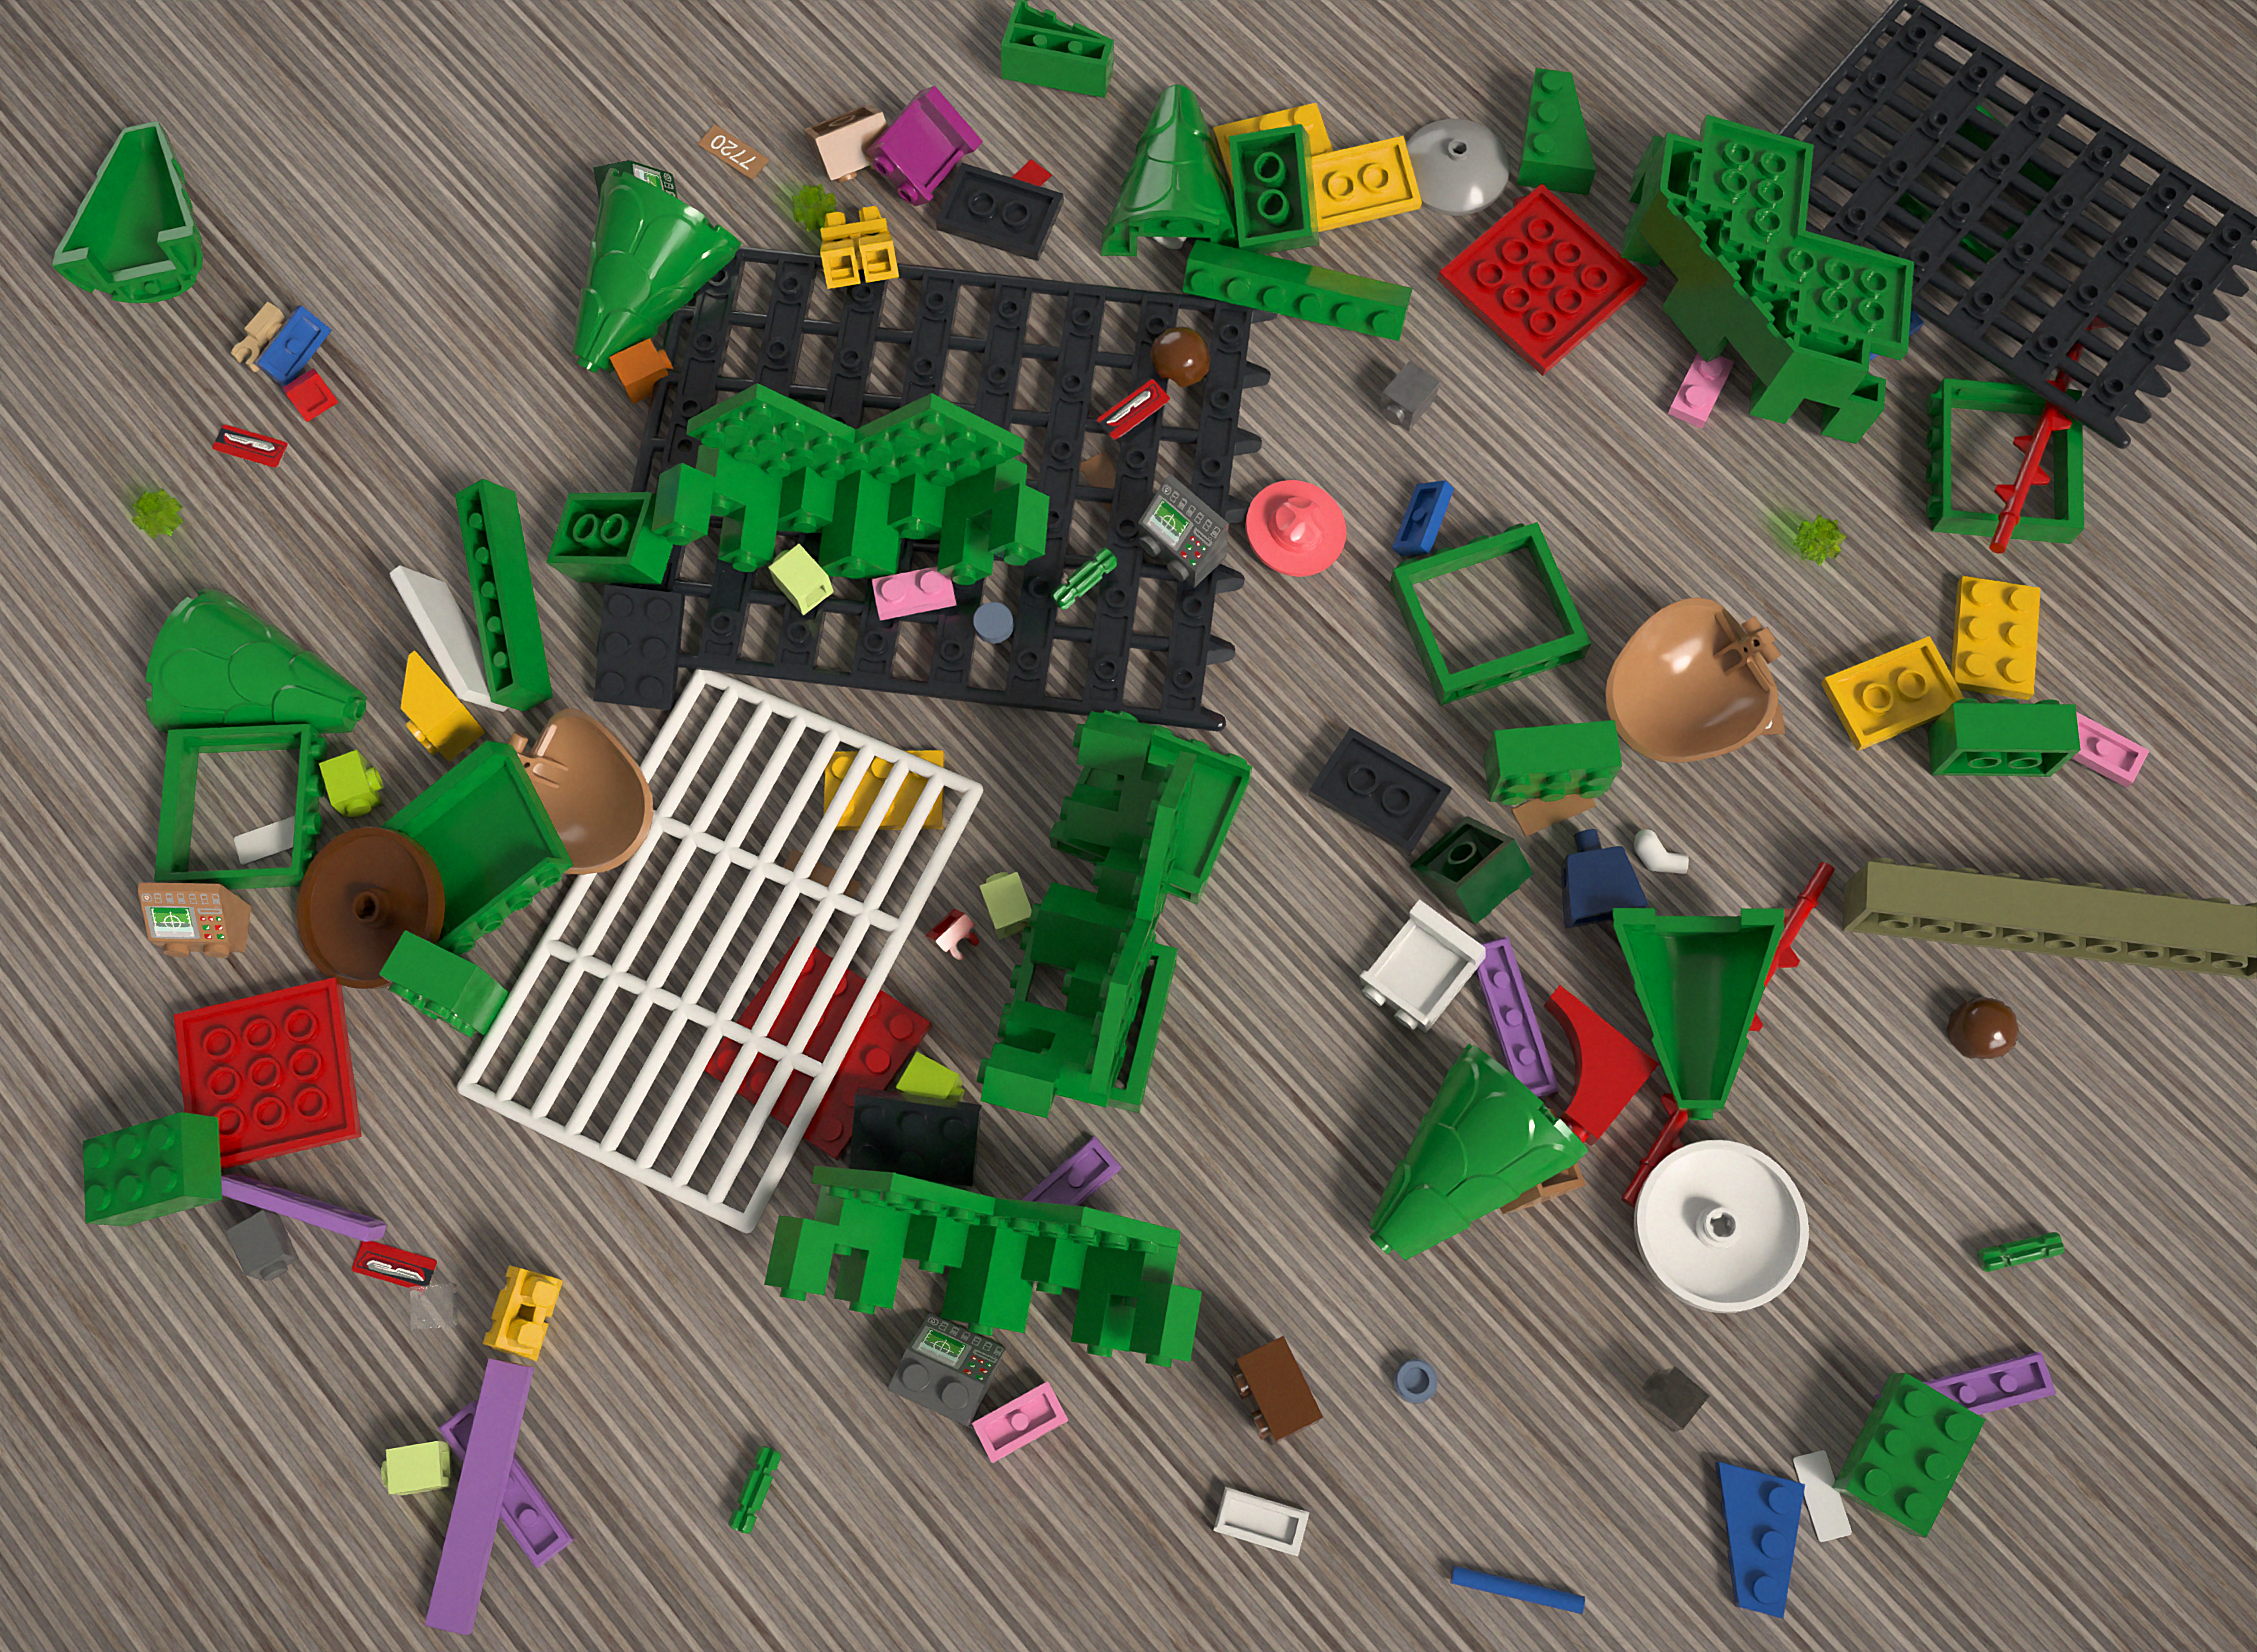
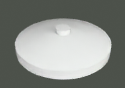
M1706 1140L1686 1145L1674 1151L1650 1172L1639 1191L1635 1205V1238L1647 1269L1667 1292L1678 1300L1700 1310L1715 1313H1736L1761 1306L1780 1295L1791 1284L1805 1259L1809 1240V1225L1805 1205L1797 1187L1789 1175L1770 1157L1741 1143L1726 1140Z

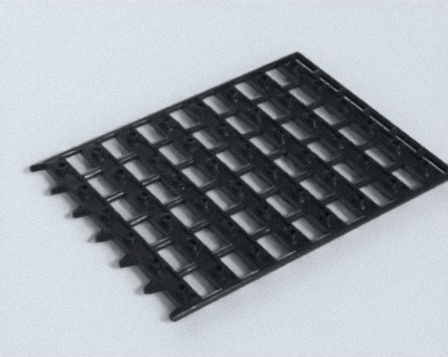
M740 246L739 250L735 253V257L698 290L695 306H687L686 303L668 318L662 349L666 352L672 367L675 362L683 320L692 321L681 371H673V369L666 368L668 375L654 383L630 492L647 491L655 452L663 453L655 489L656 495L661 473L681 463L696 469L698 450L702 443L701 440L686 434L688 420L715 406L719 391L740 393L758 383L790 399L825 403L824 415L854 429H858L862 425L865 407L895 411L931 393L942 397L950 350L984 353L976 404L951 403L1011 432L1012 424L1047 428L1039 480L1026 479V486L1050 497L1045 555L1032 559L1025 564L1017 619H1013V631L1011 634H1014L1005 691L969 686L977 639L973 621L976 611L983 603L987 577L977 580L972 585H960L952 581L956 605L940 608V610H930L880 620L872 579H868L864 601L828 596L803 615L783 592L754 588L758 568L753 572H742L734 569L732 564L717 559L713 583L679 580L686 545L679 546L673 544L661 584L610 583V585L709 598L698 654L680 652L678 658L679 668L1089 716L1091 711L1104 713L1105 710L1112 713L1123 711L1134 716L1137 722L1215 732L1224 730L1226 727L1225 717L1201 706L1206 665L1230 661L1235 657L1236 650L1231 642L1211 634L1215 596L1219 593L1241 589L1244 586V575L1237 570L1219 564L1195 588L1186 580L1179 581L1171 574L1167 565L1143 562L1145 550L1139 543L1138 522L1156 493H1153L1160 441L1196 444L1191 492L1227 523L1246 521V515L1251 504L1229 495L1233 459L1237 455L1258 452L1262 447V439L1257 434L1238 427L1243 389L1268 384L1271 376L1268 369L1247 361L1250 330L1252 323L1274 320L1278 316L1277 313L1202 296L897 263L898 278L922 281L914 330L880 327L889 279L866 283L864 269L858 270L861 284L847 286L841 321L808 319L817 269L824 270L821 255ZM746 262L778 265L768 314L735 311ZM961 285L995 289L987 339L953 335ZM1034 293L1068 297L1060 347L1025 343ZM1106 301L1141 305L1134 355L1099 351ZM1179 309L1215 313L1209 352L1211 361L1209 371L1203 377L1206 378L1199 430L1163 426L1165 405H1163L1122 435L1114 489L1078 485L1086 432L1109 435L1099 424L1097 418L1088 417L1096 366L1132 370L1128 396L1151 379L1155 380L1167 394L1169 379H1161L1151 363L1150 351L1153 342L1164 330L1177 327ZM732 326L764 329L754 380L722 376ZM804 334L837 337L828 388L795 384ZM877 342L911 345L901 396L868 392ZM1023 358L1058 362L1050 413L1015 409ZM669 385L678 386L667 438L658 437ZM683 443L692 444V449L689 452L683 453L679 451ZM1076 500L1112 504L1105 548L1114 554L1117 559V566L1108 574L1103 573L1101 575L1102 579L1100 580L1094 628L1057 624L1059 607L1051 598V592L1063 583L1065 569L1077 570L1088 560H1094L1093 556L1067 554ZM710 514L708 527L722 529L724 516ZM776 531L778 536L799 538L798 544L818 564L822 533ZM901 538L897 574L911 572L914 551L939 554L940 540ZM994 554V561L1005 562L1004 558ZM828 576L832 585L833 576ZM1141 578L1178 582L1171 637L1133 633ZM751 604L785 607L775 663L740 659ZM826 612L861 616L851 672L816 668ZM902 621L938 625L928 681L892 677ZM599 633L598 642H597V646H596V654H597V655H598V651H599L600 633ZM1054 639L1091 643L1083 700L1046 696ZM1131 648L1168 652L1161 709L1123 705Z

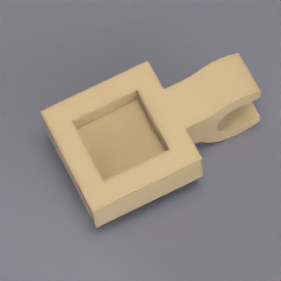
M267 302L244 328L248 334L246 338L236 344L231 351V355L239 363L246 356L251 355L246 364L253 372L259 370L253 364L287 320L280 309Z

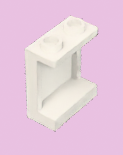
M1419 899L1409 912L1410 919L1369 971L1364 970L1359 978L1361 985L1364 986L1362 993L1378 1006H1382L1385 1002L1395 1009L1397 1013L1394 1017L1408 1029L1414 1031L1418 1027L1427 1033L1486 958V948Z

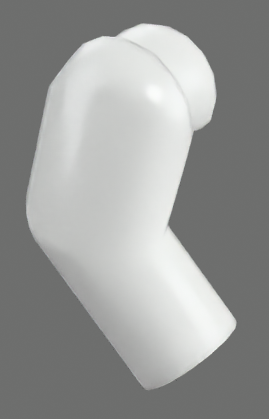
M1643 829L1636 834L1634 849L1647 869L1657 872L1687 873L1688 854L1668 853L1657 838L1656 833L1652 830Z

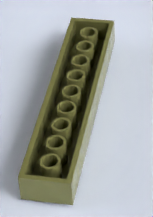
M1875 858L1868 861L1844 884L1843 931L2252 980L2257 978V902L2244 906L2230 904L2229 899L2219 897L2207 898L2201 901L2188 899L2187 894L2176 892L2165 893L2159 896L2146 894V890L2142 888H2123L2116 891L2104 889V885L2099 883H2082L2078 886L2062 884V880L2057 878H2040L2036 881L2023 880L2020 875L2015 873H1999L1994 876L1980 875L1978 870L1972 868H1957L1953 871L1938 870L1936 865L1930 863H1916L1912 866L1896 865L1894 860L1888 858Z

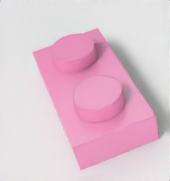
M1697 353L1668 414L1702 429L1735 362L1720 355L1706 362Z
M938 566L872 579L880 620L955 606L956 600L951 577L937 572Z
M2076 712L2081 750L2072 759L2126 788L2134 782L2149 750Z
M1047 1381L976 1420L972 1425L991 1463H994L1069 1420L1050 1383Z

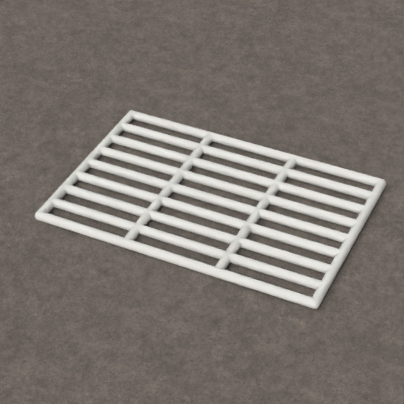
M695 669L640 765L647 783L650 782L704 685H711L724 691L657 811L653 810V819L647 838L626 863L578 949L559 941L597 873L577 875L459 1080L457 1091L459 1094L720 1222L743 1233H750L756 1227L981 798L983 787L978 782L720 672ZM738 698L757 705L755 712L692 824L689 826L671 818ZM772 712L790 719L789 726L725 841L705 833ZM809 727L825 734L760 855L756 856L740 849L742 841L804 729ZM841 741L860 749L794 871L792 872L774 864L777 855L839 742ZM874 756L893 763L892 770L830 885L826 887L808 879ZM912 771L928 778L929 780L864 902H859L844 895L843 893L907 773ZM943 786L963 793L964 796L899 919L878 910ZM666 832L681 839L679 847L613 964L610 965L593 957L661 834ZM696 847L715 854V859L647 981L627 973ZM733 862L750 870L682 996L679 997L662 989L661 987L730 863ZM765 877L784 885L785 888L718 1011L713 1013L696 1005ZM802 893L820 901L752 1029L750 1030L731 1021L799 894ZM834 909H838L855 917L786 1047L766 1036ZM871 924L891 934L823 1063L802 1054ZM549 956H555L569 963L497 1092L495 1093L477 1084ZM587 971L604 979L531 1110L511 1101L583 972ZM618 987L638 995L566 1126L546 1118ZM655 1003L672 1011L673 1013L601 1143L581 1135L584 1126L652 1004ZM688 1019L708 1029L639 1156L635 1161L616 1152L618 1145ZM722 1036H726L743 1044L672 1178L651 1169L719 1041ZM760 1052L779 1061L708 1195L686 1186L757 1053ZM793 1069H796L813 1077L814 1080L744 1213H741L723 1204V1201Z

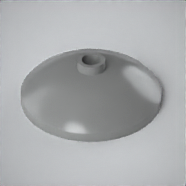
M1465 119L1438 120L1419 129L1406 144L1422 206L1431 211L1451 216L1473 214L1493 204L1506 187L1510 171L1508 153L1501 140L1491 130L1481 124ZM1453 151H1459V152H1462V154H1457V153H1455V152H1453Z

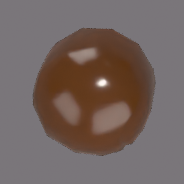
M1175 327L1164 330L1155 339L1150 351L1151 363L1160 378L1171 379L1179 387H1187L1199 382L1209 371L1211 357L1201 335L1191 328Z
M1987 997L1972 999L1960 1004L1950 1014L1947 1027L1951 1043L1963 1056L1969 1059L1982 1058L1991 1060L1999 1056L2003 1057L2015 1047L2019 1032L2016 1015L2012 1009L2005 1005L2003 1001Z

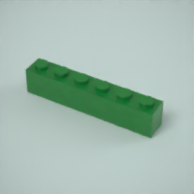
M1196 240L1188 257L1183 292L1395 341L1400 340L1413 289L1202 240Z
M481 479L456 493L455 499L489 694L492 703L525 712L553 698L518 503L515 491L486 479Z

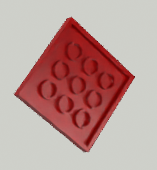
M1541 184L1440 270L1437 280L1536 371L1544 376L1644 288L1648 278L1627 259L1621 258V254Z
M797 937L737 1020V1024L750 1030L752 1029L801 937ZM814 947L768 1032L767 1038L787 1047L833 958ZM846 969L802 1054L823 1063L866 981L850 969ZM879 990L802 1138L838 1161L851 1143L854 1099L858 1087L887 1091L932 1027L931 1022L882 990ZM725 1037L711 1056L704 1071L723 1083L743 1044ZM758 1052L736 1093L753 1105H756L779 1061ZM793 1069L769 1115L789 1128L814 1078Z
M336 977L173 1014L184 1113L218 1117L221 1170L362 1137L342 986L338 984Z

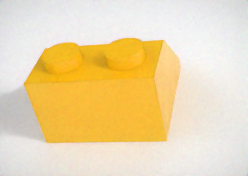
M414 650L409 654L401 709L411 720L404 725L432 756L440 752L450 762L486 732Z

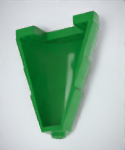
M1176 84L1164 89L1154 106L1136 145V156L1121 185L1119 198L1104 229L1101 240V256L1137 257V236L1210 238L1211 243L1241 249L1238 240L1236 211L1230 198L1229 186L1217 160L1216 145L1194 92L1183 85Z
M158 121L126 127L122 130L96 173L97 179L79 206L77 215L54 253L52 266L65 279L89 293L96 289L112 294V300L126 303L161 302L181 295L196 282V277L200 270H202L203 263L202 238L192 213L193 206L185 188L183 170L166 131Z
M615 168L609 169L601 187L594 238L590 242L585 287L581 288L572 351V353L578 356L576 363L595 374L599 368L609 374L612 373L615 369L609 358L610 356L655 336L658 333V327L674 312L689 302L696 291L735 257V253L742 244L722 226L717 224L714 228L710 221L705 218L704 214L683 201L629 173L623 172L620 177L618 176L619 171Z
M201 589L198 591V597L195 599L186 597L178 604L161 628L148 662L145 682L152 684V698L148 697L145 700L146 709L153 726L163 733L176 729L311 724L320 734L349 733L353 731L356 722L362 719L366 711L367 697L363 692L312 651L303 649L275 625L269 624L235 596L215 589Z
M1613 908V927L1635 983L1634 990L1654 1036L1651 1039V1043L1677 1108L1681 1112H1687L1688 1120H1713V1113L1721 1112L1724 1108L1748 1046L1749 1040L1746 1036L1764 993V982L1784 929V908H1741L1738 916H1655V908Z
M1469 1043L1450 1068L1428 1113L1424 1115L1405 1158L1398 1160L1369 1223V1226L1374 1230L1369 1238L1385 1254L1388 1255L1392 1250H1395L1406 1261L1470 1227L1472 1221L1519 1198L1521 1193L1575 1165L1589 1150L1559 1118L1556 1119L1549 1109L1543 1105L1544 1103L1521 1081L1486 1052Z

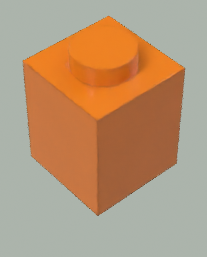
M650 338L609 357L632 404L652 396L654 383L668 375L666 368L673 369L664 349L656 351Z

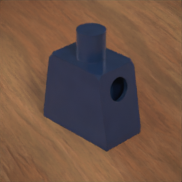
M1596 829L1583 830L1574 834L1578 853L1567 855L1561 864L1565 929L1614 920L1613 908H1646L1648 905L1647 899L1622 846H1614L1602 849Z

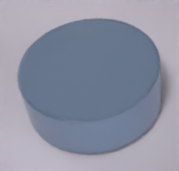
M986 603L979 607L974 615L975 632L981 640L987 643L1003 642L1013 631L1012 614L1001 603Z
M1410 1359L1402 1363L1395 1371L1393 1377L1394 1389L1397 1395L1408 1403H1423L1430 1399L1437 1389L1438 1380L1436 1372L1426 1361Z

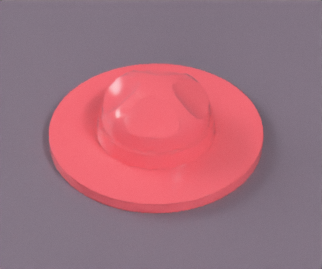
M1286 480L1267 486L1253 499L1246 515V536L1253 552L1265 565L1285 575L1304 577L1324 571L1337 560L1346 541V523L1340 507L1328 493L1307 482Z

